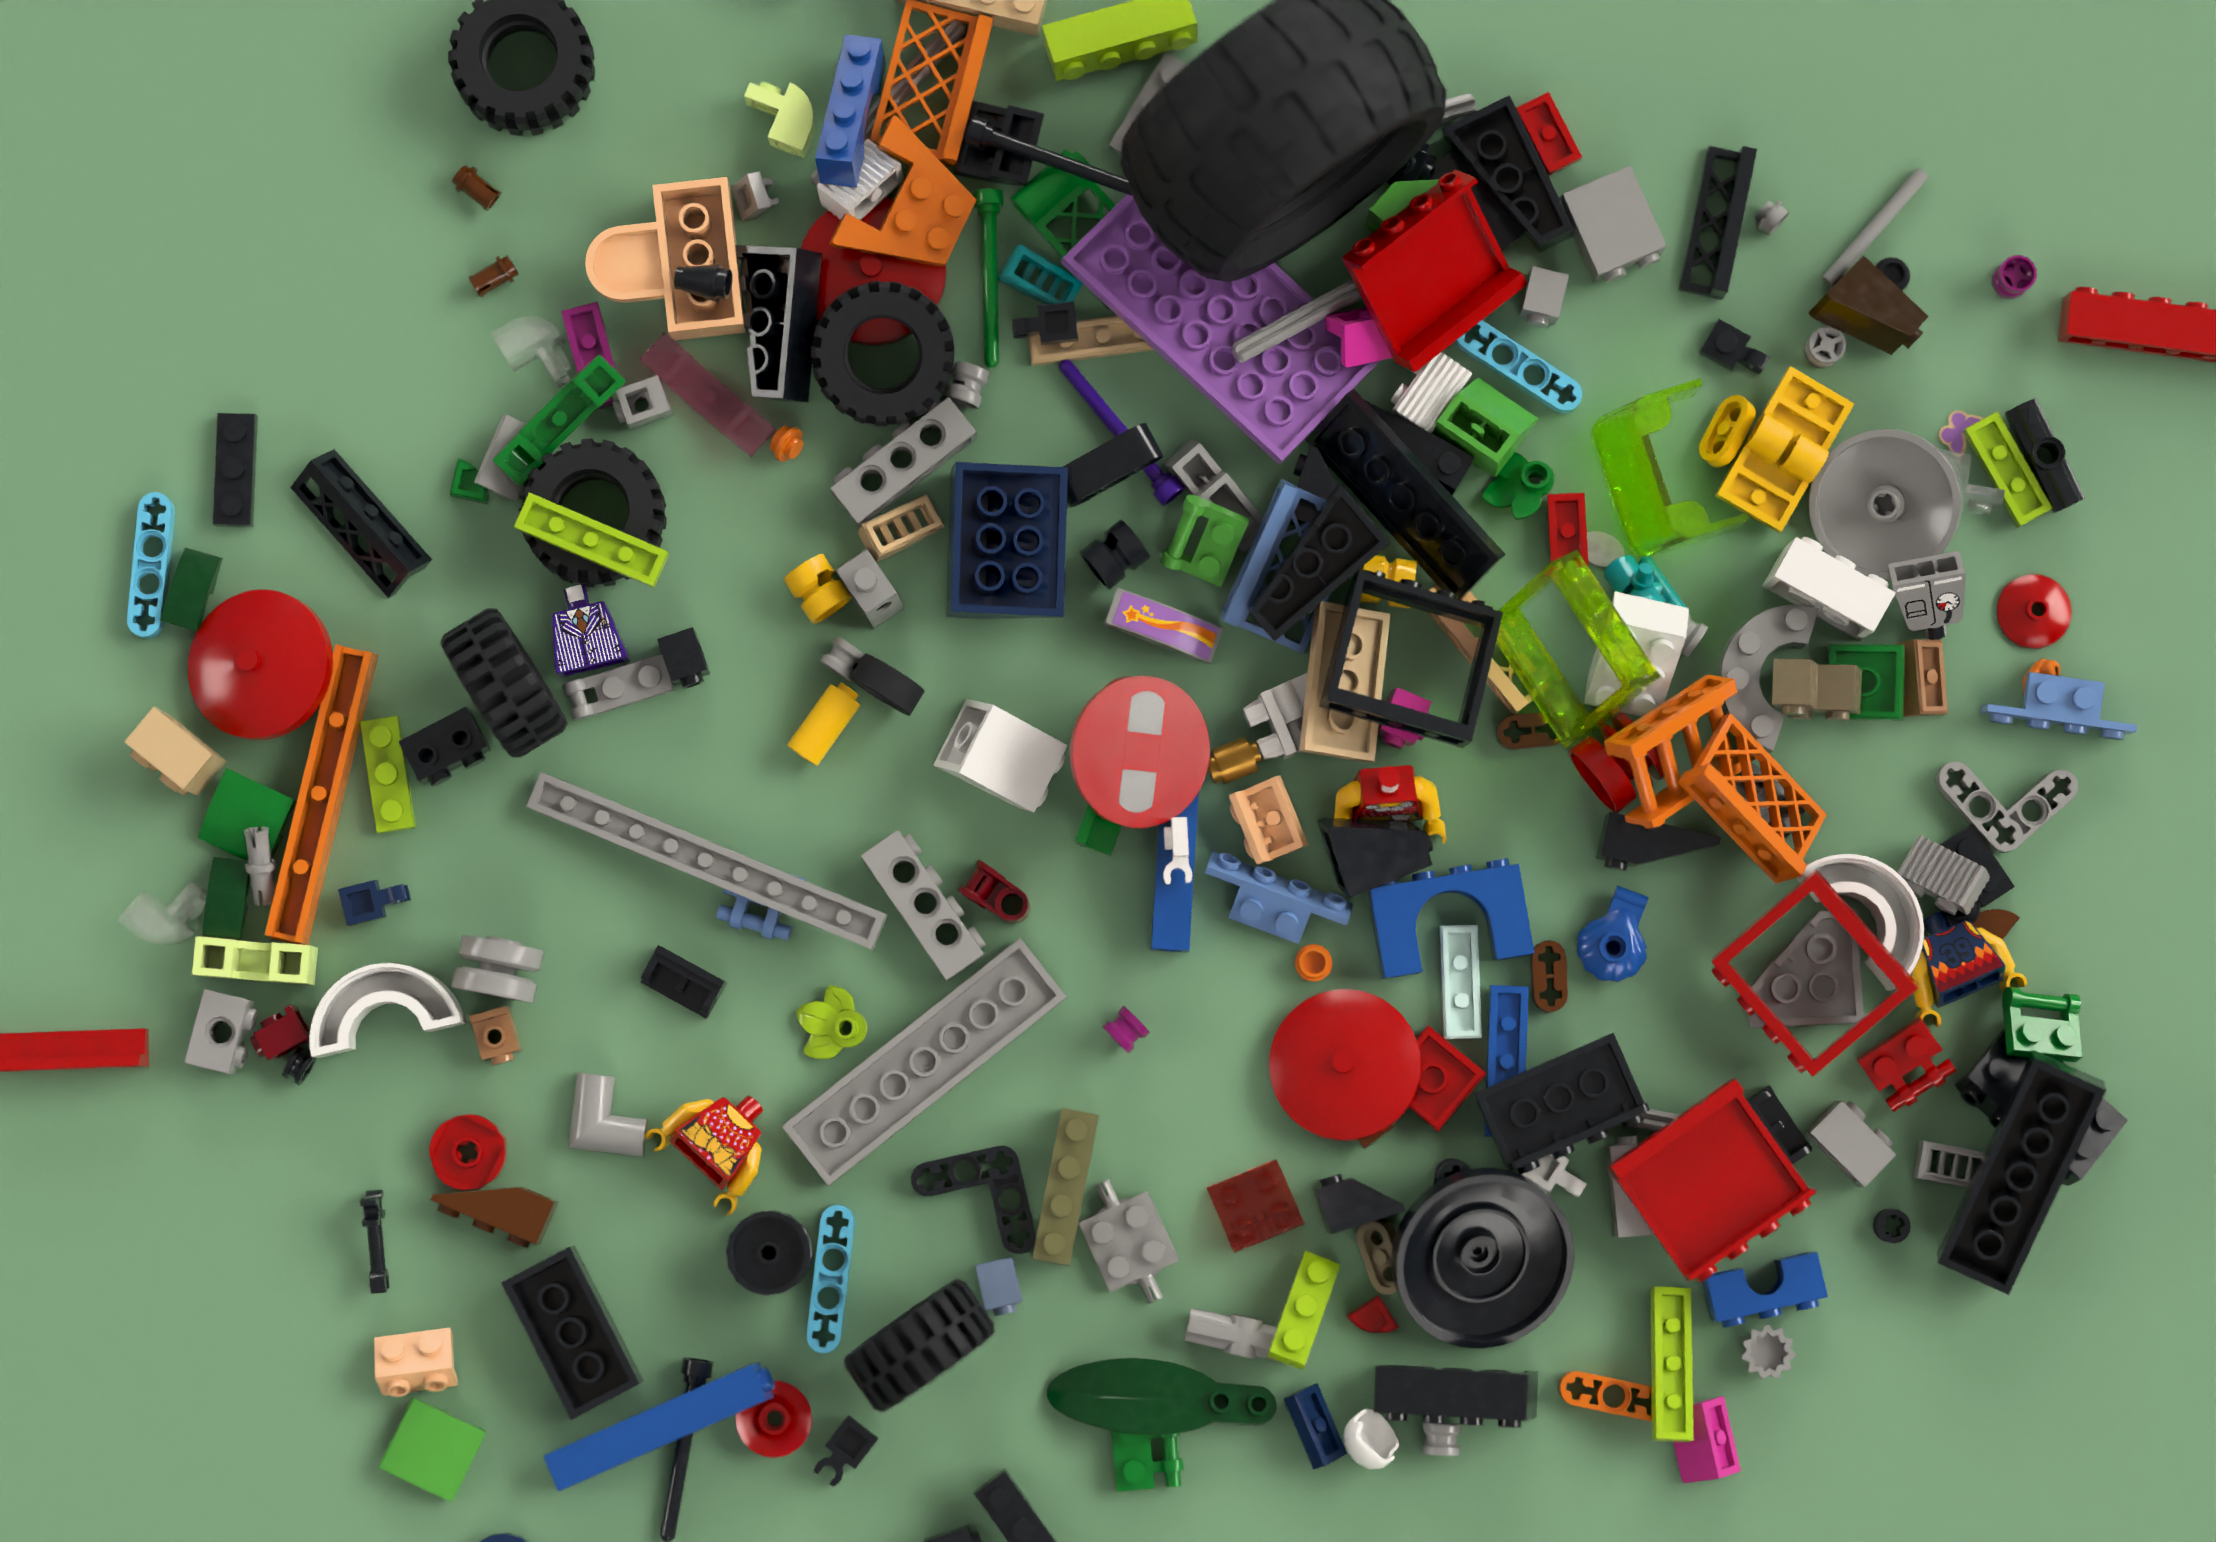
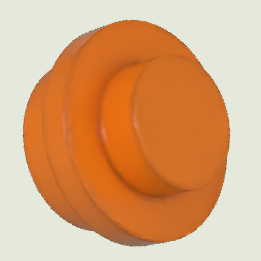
M785 425L775 433L770 443V450L774 452L777 460L785 462L798 456L804 445L802 431L797 427L790 428Z
M1309 944L1298 951L1295 957V969L1298 975L1306 981H1321L1329 975L1332 969V957L1323 946Z

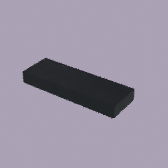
M1455 148L1434 163L1436 170L1431 180L1440 179L1443 175L1453 172L1455 169L1477 179L1478 183L1472 186L1471 190L1502 252L1524 235L1522 229Z

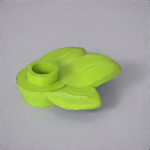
M829 985L824 995V1002H808L796 1011L799 1024L806 1032L811 1034L803 1051L805 1055L811 1058H834L843 1047H856L866 1037L867 1022L859 1012L855 1011L851 994L841 987ZM849 1021L852 1024V1031L849 1035H844L842 1027Z

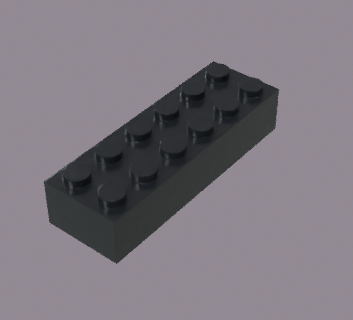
M2032 1050L1937 1251V1261L1939 1264L2007 1295L2010 1294L2106 1092L2104 1081Z

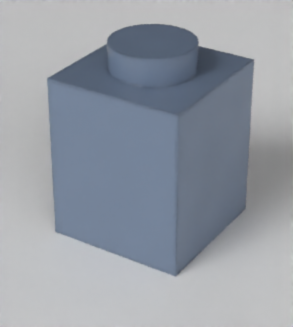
M1013 1256L975 1265L985 1311L993 1309L994 1316L1017 1311L1015 1304L1021 1303L1023 1300Z

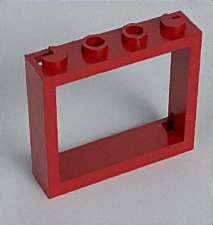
M1817 869L1712 957L1711 961L1715 966L1711 971L1724 987L1731 984L1740 994L1736 1000L1750 1016L1757 1013L1765 1022L1762 1030L1776 1045L1782 1042L1791 1052L1787 1058L1801 1074L1807 1070L1812 1077L1918 989V983ZM1811 891L1897 987L1894 992L1815 1058L1811 1056L1729 963L1730 960Z

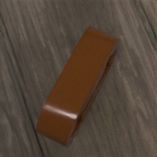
M1548 711L1511 715L1499 723L1496 729V738L1498 743L1507 750L1552 747L1558 745L1566 738L1569 726L1564 716L1558 712ZM1547 719H1552L1554 725H1560L1561 731L1555 733L1554 739H1549L1548 733H1535V728L1545 726ZM1510 723H1515L1517 729L1529 728V734L1519 736L1517 743H1512L1511 737H1504L1503 731L1510 727Z
M1547 940L1540 942L1534 947L1535 953L1531 954L1530 966L1533 1003L1541 1011L1550 1013L1558 1011L1565 1005L1568 997L1565 950L1559 943ZM1545 947H1550L1552 954H1558V961L1551 964L1552 974H1546L1545 962L1538 960V955L1545 952ZM1546 979H1552L1553 991L1560 993V998L1553 1001V1006H1548L1547 1000L1540 999V992L1547 989Z

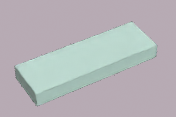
M1478 925L1439 926L1443 1038H1482Z

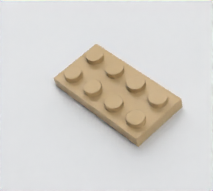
M1322 601L1314 610L1299 751L1364 763L1375 762L1379 724L1319 707L1344 605ZM1358 608L1338 688L1381 700L1390 623L1389 613Z

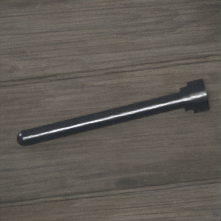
M974 116L965 139V144L978 149L981 146L988 148L989 145L1113 190L1132 195L1129 182L1125 177L995 131V126L989 125L990 121L984 118Z
M683 1358L681 1373L684 1374L683 1381L687 1382L685 1393L706 1384L707 1378H711L714 1362L699 1358ZM693 1434L676 1441L660 1537L665 1542H671L676 1535Z

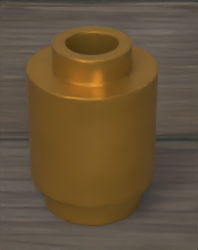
M1241 737L1211 749L1208 772L1214 784L1222 781L1224 784H1227L1258 771L1256 764L1262 762V758L1255 741L1248 743L1245 737Z

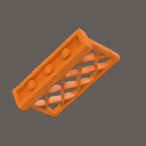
M906 0L870 138L873 143L878 144L881 138L882 123L893 115H897L914 134L933 124L940 139L937 150H929L943 165L956 167L994 18L980 14L979 17L916 0ZM911 11L927 13L934 26L916 36L909 24ZM935 16L942 17V18H946V19H944V20L941 21V22H938V20L936 19ZM953 21L968 24L966 38L953 45L942 27ZM907 30L909 35L911 36V39L904 42ZM938 31L947 49L929 58L920 40ZM915 44L925 61L907 71L899 57L902 50ZM963 46L960 58L955 50ZM951 53L958 65V70L956 74L943 81L933 63ZM898 66L902 74L894 78ZM928 66L938 84L920 94L910 76ZM906 79L916 97L897 106L890 94L891 88ZM954 82L952 93H950L947 85ZM942 89L949 100V105L946 110L933 116L924 98ZM889 101L893 110L885 114L887 104ZM919 102L929 119L911 129L901 111ZM945 117L943 128L941 129L937 121Z
M1731 713L1723 715L1693 769L1685 771L1678 783L1775 884L1800 877L1807 867L1803 858L1827 814ZM1728 730L1735 736L1737 750H1729L1726 737ZM1739 756L1742 776L1733 775L1730 757ZM1750 756H1754L1759 761L1762 775L1753 776ZM1713 757H1719L1722 775L1710 764ZM1775 781H1778L1784 788L1786 801L1777 800ZM1755 782H1763L1766 802H1758ZM1735 783H1744L1747 801L1736 791ZM1779 807H1787L1791 827H1782ZM1798 807H1802L1812 817L1807 826H1802ZM1759 808H1768L1771 826L1761 817ZM1784 833H1792L1794 850L1785 842Z

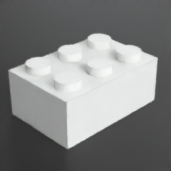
M1795 537L1782 549L1762 587L1794 605L1820 608L1817 618L1858 641L1872 634L1896 593L1888 589L1889 583L1877 575L1869 574L1867 577L1854 570L1856 565L1845 557L1836 555L1833 558L1822 552L1823 546L1811 538L1803 537L1801 540Z
M1615 591L1588 672L1584 704L1642 717L1664 703L1686 640L1689 608Z

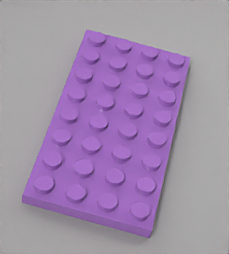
M1126 195L1061 261L1064 267L1279 465L1316 429L1348 392L1353 390L1380 362L1375 361L1349 368L1341 364V338L1325 330V319L1243 363L1238 362L1231 351V347L1235 342L1314 299L1275 263L1250 276L1231 282H1222L1200 276L1190 264L1180 260L1162 244L1140 214L1133 195Z

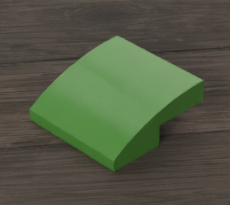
M412 1397L378 1466L419 1488L452 1502L486 1432L482 1428L450 1415L443 1409Z

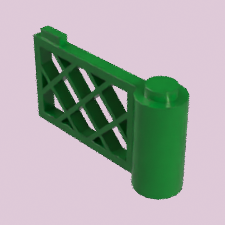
M1065 149L1060 153L1061 155L1089 164L1077 150L1071 153ZM1050 166L1043 168L1026 186H1023L1010 198L1016 210L1029 224L1035 227L1061 258L1068 253L1062 244H1070L1071 250L1080 241V239H1075L1077 219L1098 220L1099 222L1106 216L1103 215V207L1110 212L1116 206L1096 183ZM1088 189L1099 200L1098 214L1077 213L1078 198ZM1073 203L1072 213L1063 212ZM1056 217L1072 218L1071 239L1055 238L1046 226ZM1098 298V300L1107 308V310H1109L1110 308Z

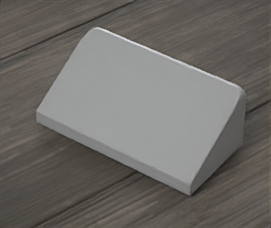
M506 414L502 415L474 483L501 497L512 500L518 499L524 483L519 487L493 461V458L526 423Z

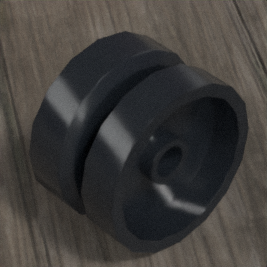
M776 1210L754 1213L740 1221L730 1234L726 1249L728 1268L735 1280L750 1292L765 1296L786 1292L799 1284L810 1270L813 1258L812 1239L805 1226L791 1214ZM765 1246H773L776 1249V1257L774 1259L766 1260L762 1256L765 1252L763 1250Z

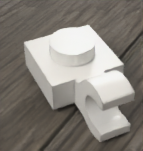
M1187 817L1171 818V827H1164L1165 850H1172L1173 860L1165 867L1163 880L1166 885L1171 884L1170 873L1174 869H1180L1185 874V884H1190L1192 870L1188 859Z
M1552 1154L1538 1159L1540 1164L1538 1168L1521 1174L1537 1183L1549 1193L1554 1185L1557 1184L1575 1197H1579L1587 1185L1564 1170L1570 1161L1564 1156L1554 1159Z

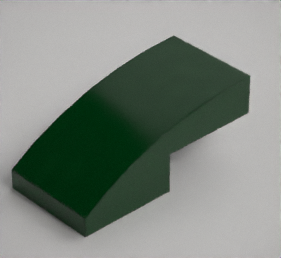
M187 547L184 549L172 579L160 621L198 631L202 624L209 594H213L222 557Z
M213 857L206 896L203 937L241 941L248 910L246 899L251 879L250 874L245 869V864L248 860Z

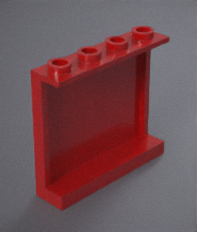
M1456 169L1443 175L1435 186L1426 193L1413 198L1409 206L1396 216L1386 219L1378 230L1367 238L1357 241L1353 245L1352 250L1341 257L1395 363L1413 372L1418 371L1528 285L1522 272L1509 267L1471 190V187L1478 183L1477 179Z
M1736 1079L1728 1080L1607 1166L1609 1172L1680 1273L1688 1281L1696 1278L1699 1282H1702L1718 1270L1715 1266L1716 1263L1726 1256L1730 1260L1740 1256L1749 1249L1747 1241L1757 1234L1761 1238L1771 1234L1780 1227L1778 1219L1788 1212L1792 1216L1802 1212L1811 1205L1808 1198L1816 1193L1813 1188H1808L1742 1093L1745 1091Z

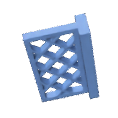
M1283 479L1279 481L1220 613V617L1224 622L1235 627H1242L1272 641L1274 640L1261 625L1246 620L1249 614L1248 609L1254 602L1260 587L1264 588V578L1267 572L1277 569L1284 560L1279 549L1282 538L1297 533L1298 537H1300L1302 530H1305L1311 522L1298 524L1294 512L1300 498L1314 503L1317 512L1326 501V499L1298 488ZM1292 518L1295 527L1287 530ZM1277 553L1279 561L1271 564L1275 554ZM1327 596V597L1323 600V602H1327L1328 599H1329V596ZM1315 607L1311 610L1312 614L1308 622L1305 616L1302 618L1305 629L1299 642L1285 637L1284 634L1275 642L1304 654L1312 636Z

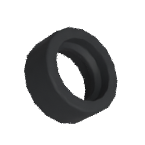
M866 653L850 676L851 681L860 688L908 716L911 715L925 692L919 684L900 671Z

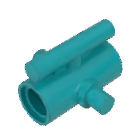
M1621 556L1612 561L1604 571V577L1614 592L1687 608L1651 556L1643 557L1639 563L1636 562L1633 556Z

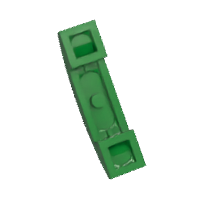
M598 354L518 431L493 458V461L520 487L528 479V474L532 468L538 469L544 463L541 458L549 451L552 453L598 407L600 408L626 380Z

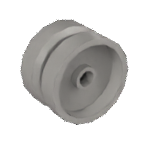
M462 935L458 954L463 959L480 962V968L466 966L455 968L451 984L452 988L534 1004L537 984L531 979L518 977L515 974L516 970L527 972L541 970L544 956L543 950L521 946V942L487 936L485 939Z

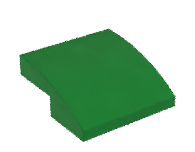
M226 768L210 802L198 838L241 859L248 860L244 830L258 827V831H261L260 828L262 826L268 827L272 859L283 838L281 833L297 801Z

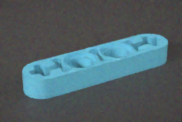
M1483 320L1474 326L1479 330L1477 337L1484 342L1487 341L1489 336L1494 338L1489 344L1485 355L1479 352L1483 344L1477 340H1472L1470 344L1464 341L1466 334L1455 341L1456 346L1461 351L1555 412L1568 414L1574 411L1581 402L1582 389L1574 379ZM1495 347H1508L1513 354L1512 361L1507 365L1497 364L1492 358V351ZM1529 366L1539 367L1544 374L1543 382L1538 385L1528 384L1523 377L1524 370ZM1551 376L1557 379L1552 385L1560 391H1563L1566 387L1572 390L1570 397L1574 400L1573 403L1566 401L1564 404H1560L1557 401L1559 394L1552 389L1548 391L1547 395L1541 392L1548 385Z
M158 492L146 494L138 505L127 612V625L130 631L144 639L158 636L165 622L160 621L168 594L175 522V506L173 502L164 494ZM156 501H159L160 505L166 508L165 513H159L157 518V525L161 528L165 527L164 532L154 529L145 530V525L151 527L154 525V516L147 510L148 507H154ZM151 537H158L163 543L162 552L156 557H148L143 551L145 541ZM147 574H154L159 579V587L152 594H144L140 590V580ZM138 599L148 602L158 601L156 607L149 604L148 614L155 619V623L148 625L146 631H143V627L137 624V618L144 617L146 607L143 604H138Z
M843 1205L830 1206L822 1213L820 1219L807 1326V1342L815 1352L829 1353L835 1350L842 1338L855 1229V1217L852 1211ZM836 1211H842V1217L848 1219L849 1222L848 1227H841L839 1239L847 1238V1246L839 1243L824 1244L825 1235L833 1238V1226L827 1224L828 1217H834ZM829 1249H837L844 1256L843 1266L837 1271L828 1270L822 1263L823 1254ZM824 1287H833L839 1293V1303L832 1309L823 1308L818 1302L819 1291ZM815 1311L824 1315L838 1314V1322L829 1320L828 1330L830 1333L835 1334V1339L828 1341L826 1347L820 1346L819 1339L813 1337L814 1331L821 1330L823 1319L815 1320Z

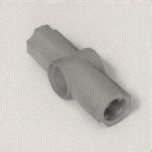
M1190 1309L1184 1341L1221 1348L1223 1352L1253 1359H1256L1258 1356L1277 1361L1267 1357L1277 1327L1266 1325L1264 1321L1234 1314H1231L1229 1317L1201 1309Z

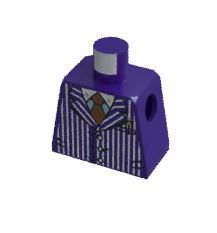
M576 585L564 589L568 609L552 614L555 669L557 675L560 678L630 661L628 652L605 602L600 601L590 604L585 585Z

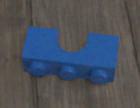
M1810 1251L1774 1259L1777 1270L1776 1283L1772 1289L1762 1294H1757L1750 1289L1745 1278L1744 1269L1742 1268L1714 1273L1702 1281L1711 1321H1722L1723 1327H1730L1745 1323L1744 1316L1759 1313L1760 1319L1781 1315V1308L1796 1305L1797 1311L1819 1306L1818 1299L1826 1298L1828 1294L1818 1252Z

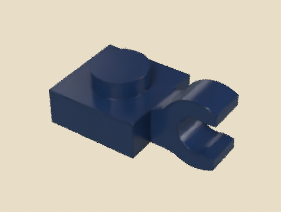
M378 880L338 889L347 926L385 918L387 916L384 906L411 900L408 885L404 886V884L380 890Z

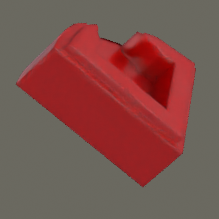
M1379 1295L1346 1315L1354 1325L1371 1333H1387L1399 1328Z

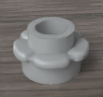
M1769 201L1762 207L1755 217L1759 221L1757 225L1758 230L1763 229L1767 234L1771 235L1785 221L1789 212L1782 207V201H1778L1776 205Z

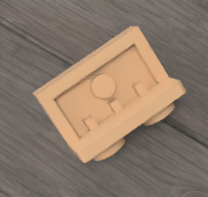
M1281 775L1229 795L1232 817L1241 825L1245 835V849L1257 865L1270 862L1309 845Z
M451 1328L374 1338L375 1379L382 1395L401 1397L409 1392L424 1390L439 1392L447 1387L458 1385V1377L454 1370L453 1333Z

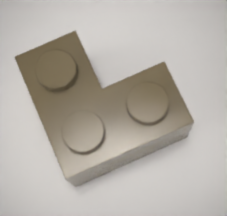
M1774 659L1772 705L1780 709L1782 714L1789 715V719L1811 720L1812 714H1827V720L1848 721L1849 715H1860L1862 670L1856 665L1817 664L1812 659Z

